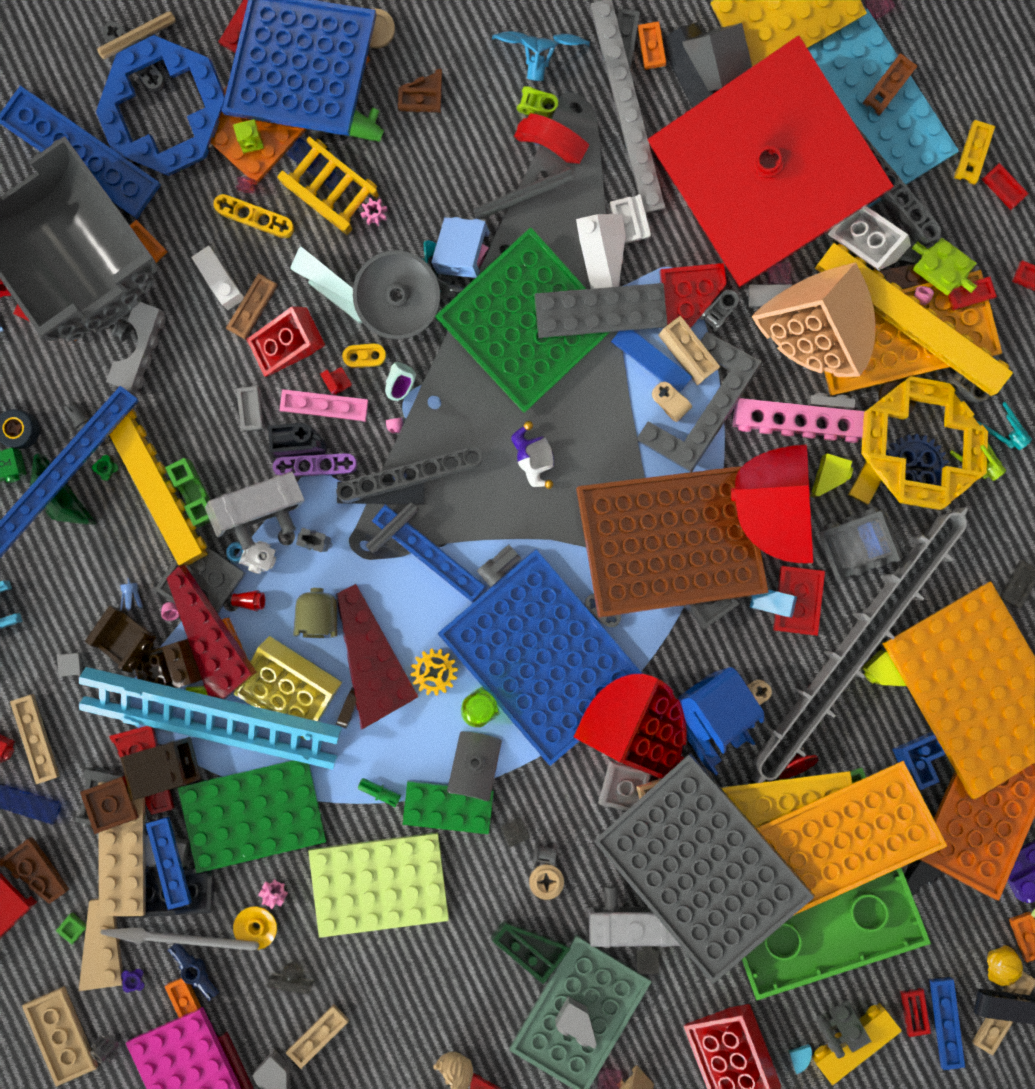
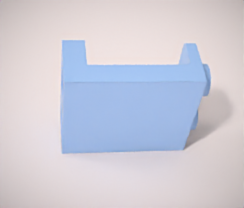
M444 217L431 262L437 274L471 278L478 277L480 270L477 266V260L484 236L488 237L490 233L485 221L480 219L467 220L459 217Z

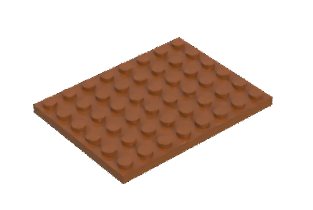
M742 466L584 485L576 488L598 618L769 593L761 550L744 533L738 519L736 501L731 500V488H735L736 475Z

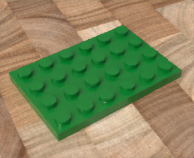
M289 760L178 787L196 873L313 846L327 841L310 764Z

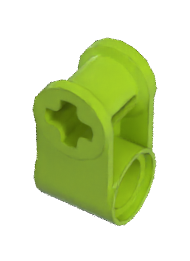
M523 87V96L516 109L525 115L532 113L552 119L558 107L557 97L532 87ZM547 104H552L554 108H552L551 110L544 109V106Z

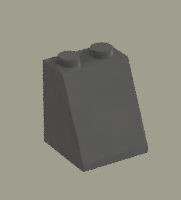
M742 23L713 29L682 42L708 91L721 89L752 67Z

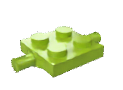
M941 238L929 249L919 242L912 247L913 250L922 256L913 270L948 296L955 288L963 286L970 293L976 289L977 285L967 279L977 263L944 238Z

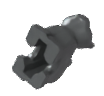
M306 528L301 529L296 542L298 546L318 552H327L333 545L330 537L316 532V530Z

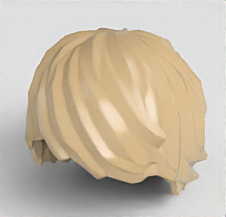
M448 1052L442 1055L433 1067L435 1070L440 1071L445 1078V1084H450L451 1089H468L473 1076L471 1061L460 1053Z

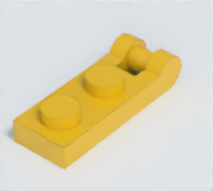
M977 120L972 122L958 168L954 174V179H965L973 185L977 183L995 126ZM966 167H973L972 172L966 171Z

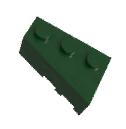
M503 921L490 937L494 944L542 984L546 982L571 949L564 943L507 921Z

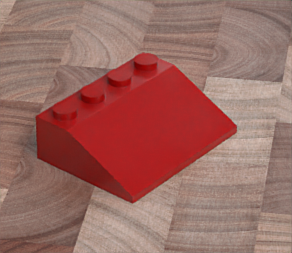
M750 1004L730 1007L683 1026L707 1089H781V1083Z

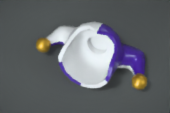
M527 421L523 427L511 436L512 443L518 451V464L526 472L531 486L551 489L553 481L541 480L540 474L554 467L552 449L543 436L530 440L524 437L526 431L533 428V423Z

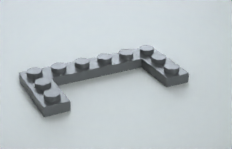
M708 332L701 339V343L715 361L730 372L686 440L683 442L649 421L637 437L638 442L691 473L762 366V361Z

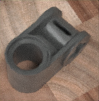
M733 290L724 291L705 310L700 319L708 322L716 332L738 305V294ZM730 297L733 300V305H724L723 298Z
M958 372L946 381L971 404L980 403L990 397L989 394ZM975 388L981 391L980 398L975 395Z

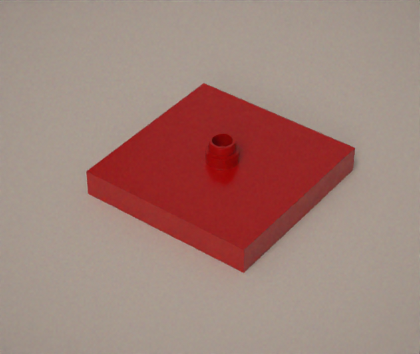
M799 35L647 139L650 147L739 288L888 193L894 187Z

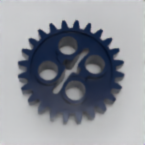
M910 434L905 435L904 438H897L896 443H890L891 449L886 450L887 456L902 458L904 453L907 456L906 468L932 469V472L906 470L905 477L908 481L923 483L922 477L924 475L927 479L926 484L941 486L942 468L945 464L949 463V460L942 459L946 452L939 453L941 445L933 446L935 440L927 441L926 435L920 438L919 434H914L912 437ZM924 454H925L926 457H927V463H926V464H925L924 461H923V455H924Z

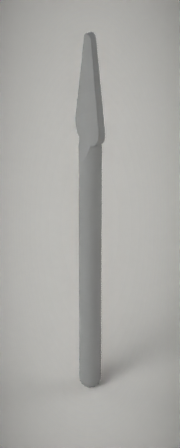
M141 927L106 929L100 932L102 935L133 943L156 941L244 950H257L259 948V943L256 941L146 932Z

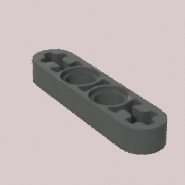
M109 22L103 28V34L108 42L116 39L110 33L112 30L117 32L119 37L126 34L124 29L116 22ZM153 64L135 72L151 92L158 93L165 88V79ZM151 73V75L158 81V84L155 85L154 83H152V81L147 75Z

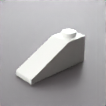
M210 246L192 256L193 261L222 306L229 310L243 300V294Z

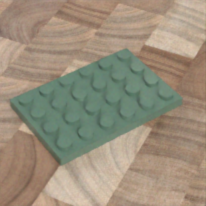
M576 934L569 945L571 949L556 967L510 1045L509 1051L572 1089H589L652 981L647 976L602 949L591 947L590 942ZM568 996L588 1008L597 1045L595 1049L590 1046L584 1047L577 1042V1038L570 1034L565 1036L557 1030L555 1018Z

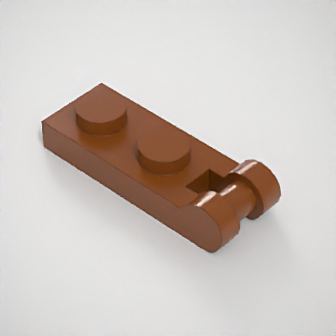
M900 53L862 104L866 107L870 106L875 110L874 113L880 116L917 68V65ZM877 94L884 99L882 103L875 99Z

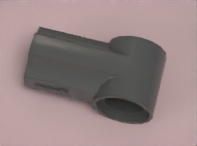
M508 545L493 559H489L482 565L477 572L492 587L521 557Z

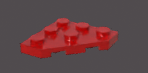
M724 263L660 269V283H664L667 325L681 316L690 329L726 285Z

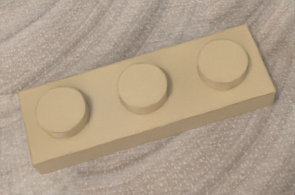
M333 1004L286 1051V1054L301 1069L348 1023L349 1019Z

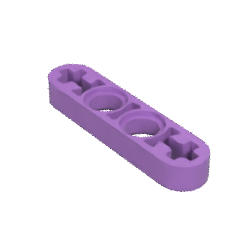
M351 454L280 457L274 461L273 471L277 475L293 472L294 469L290 468L285 469V473L278 469V466H282V462L292 466V461H295L294 468L296 473H293L295 477L351 474L356 471L358 462ZM335 458H338L337 462L344 463L346 458H349L353 465H350L349 469H346L345 466H338L339 470L335 471L337 466ZM324 459H329L332 463V467L328 471H323L320 467ZM304 460L309 461L311 465L307 472H301L299 469V464Z

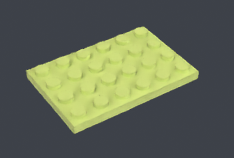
M438 832L308 850L319 938L449 921Z

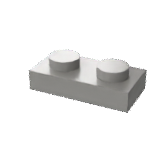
M816 393L811 395L808 400V406L853 410L855 408V399H849L847 395L828 397L825 393Z

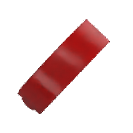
M532 113L529 114L528 118H523L518 124L514 135L520 142H533L547 147L566 163L580 164L589 147V144L566 126L550 118Z

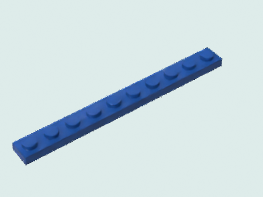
M122 386L117 388L0 520V558L139 402L136 397Z

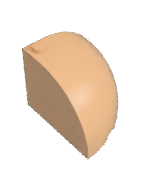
M856 262L823 271L798 282L769 300L752 315L767 339L770 337L779 346L777 349L796 363L818 373L826 371L834 373V376L837 377L860 376L871 358L875 341V314L868 287Z

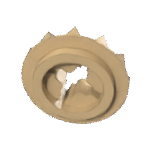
M548 864L537 866L530 875V889L540 899H553L563 889V875L555 866ZM545 873H547L550 880H553V882L549 883L548 890H546L544 883H540V880H544Z

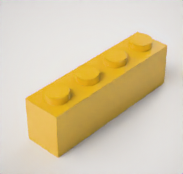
M880 1003L869 1007L866 1014L859 1019L872 1042L854 1052L850 1050L848 1045L843 1047L845 1056L842 1058H837L835 1053L830 1050L828 1044L818 1047L814 1055H812L814 1062L832 1086L902 1032ZM838 1032L835 1034L836 1038H840L842 1034L841 1032Z

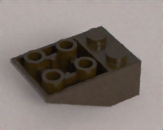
M188 639L146 652L140 661V665L135 669L137 679L174 688L202 680Z
M191 737L173 740L120 757L132 801L201 779Z

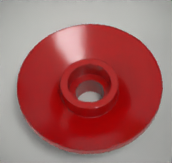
M798 753L795 754L779 778H790L808 770L819 761L818 756L806 755L805 757H800Z

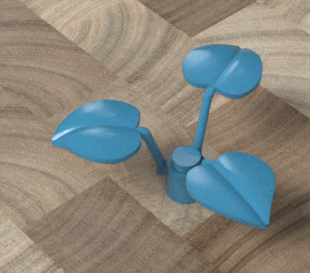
M516 31L502 32L492 36V40L497 38L504 42L521 43L524 45L527 58L526 64H528L527 78L534 81L544 80L545 67H548L549 60L558 44H586L588 47L590 46L589 41L573 34H556L553 36L555 40L528 36ZM529 48L536 54L530 57ZM550 49L546 60H544V56H541L540 53Z

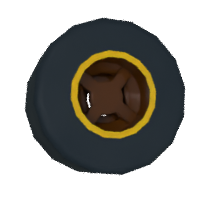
M17 409L7 410L0 415V442L10 448L26 449L36 443L40 427L33 415Z

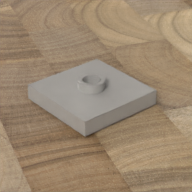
M609 761L598 803L603 806L627 811L639 800L636 786L648 783L651 775L628 765Z

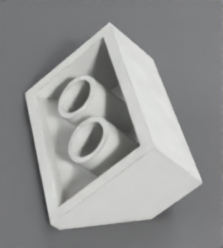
M867 206L832 228L828 233L830 237L878 271L897 262L911 246L908 234Z

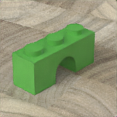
M183 458L165 467L174 487L179 489L185 499L186 506L184 507L193 526L202 527L210 523L205 510V506L210 498L192 461Z

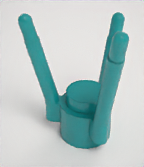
M1003 402V406L1008 413L1006 418L1014 428L1008 435L1010 437L1009 440L977 421L980 426L983 425L989 434L1004 442L1010 449L1015 446L1018 450H1021L1032 441V438L1027 434L1028 432L1022 427L1006 402Z

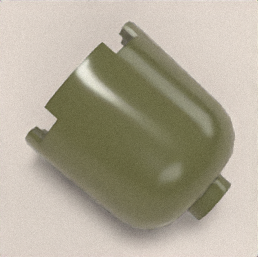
M310 588V592L301 594L297 598L295 605L293 636L297 637L300 633H303V638H324V635L331 634V638L337 637V601L334 596L324 593L323 588Z

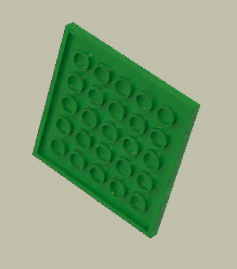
M531 227L435 316L523 413L610 333L538 338L534 294L583 290L586 288Z

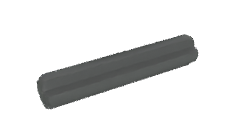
M412 502L409 503L366 544L369 551L375 553L419 511L418 507Z

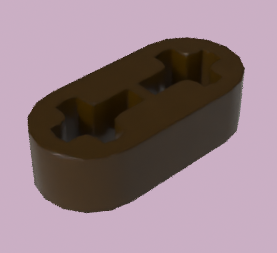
M353 687L336 722V725L345 729L348 727L356 709L357 701Z

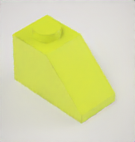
M831 454L823 455L810 497L821 496L849 480L853 472V467H851L852 461Z
M878 651L861 667L865 671L863 675L872 684L875 682L880 685L906 686L886 651Z

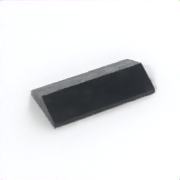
M698 22L679 27L662 39L664 53L692 108L718 91H708L683 47V41L703 34Z
M196 869L183 870L192 902L188 905L169 910L158 872H145L146 914L143 916H123V919L212 913L215 896L213 870L196 873Z

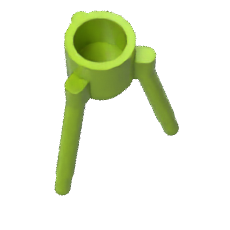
M988 443V448L984 445L980 446L988 458L987 473L982 477L984 479L989 477L994 481L1006 472V469ZM950 451V454L952 456H954L961 462L963 461V457L961 455L957 454L954 451Z

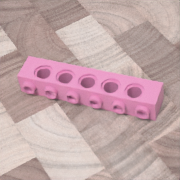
M740 398L734 407L732 427H738V431L743 432L759 429V433L772 434L773 431H778L783 436H794V433L802 434L803 438L813 439L816 436H824V440L836 441L837 438H845V442L858 443L863 435L865 411ZM753 412L760 413L761 422H755L752 419ZM774 414L782 416L783 422L781 425L774 422ZM796 416L803 418V427L796 425ZM818 418L824 420V429H820L817 426ZM839 421H844L846 423V431H841L839 429Z

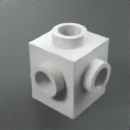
M258 541V543L255 542V546L243 550L239 563L248 566L249 571L261 574V572L269 571V568H273L276 561L274 556L276 550L271 549L270 544Z

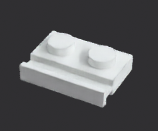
M640 194L635 197H627L610 202L612 214L623 215L626 231L625 244L651 237Z

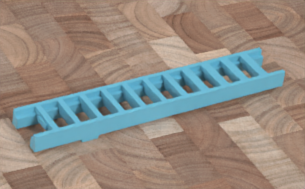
M88 667L84 669L79 677V684L99 688L100 698L83 697L79 703V710L123 720V723L135 726L142 724L324 768L333 769L338 755L321 752L322 741L337 744L342 729L340 726ZM110 691L121 694V704L110 702ZM132 696L143 699L142 709L131 707ZM152 701L164 704V714L151 712ZM173 706L185 709V719L172 717ZM194 711L207 714L206 724L193 721ZM215 716L228 719L227 729L214 726ZM237 721L249 724L248 734L236 732ZM259 726L270 729L269 739L258 737ZM280 731L292 734L290 744L279 742ZM301 736L306 740L313 739L312 749L300 747Z

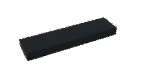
M364 482L362 485V490L365 492H370L374 488L372 482ZM383 482V484L391 486L394 482ZM424 483L351 503L342 502L337 495V504H409L412 502L415 505H424ZM345 487L341 490V496L345 498L350 497L353 493V489L350 487Z

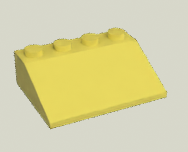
M269 636L257 648L250 661L257 672L234 692V695L251 706L319 721L342 682Z

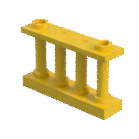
M308 137L307 142L312 149L293 173L286 174L282 170L277 178L285 187L348 236L352 231L349 223L351 221L350 217L369 194L376 199L379 197L376 190L377 186L368 178L366 181L328 152L326 150L327 146L319 139L314 141L311 137ZM320 154L329 162L311 185L304 188L299 184V179ZM335 167H337L345 176L326 200H319L316 197V191ZM353 180L362 189L343 213L340 212L338 215L332 210L334 208L333 204Z

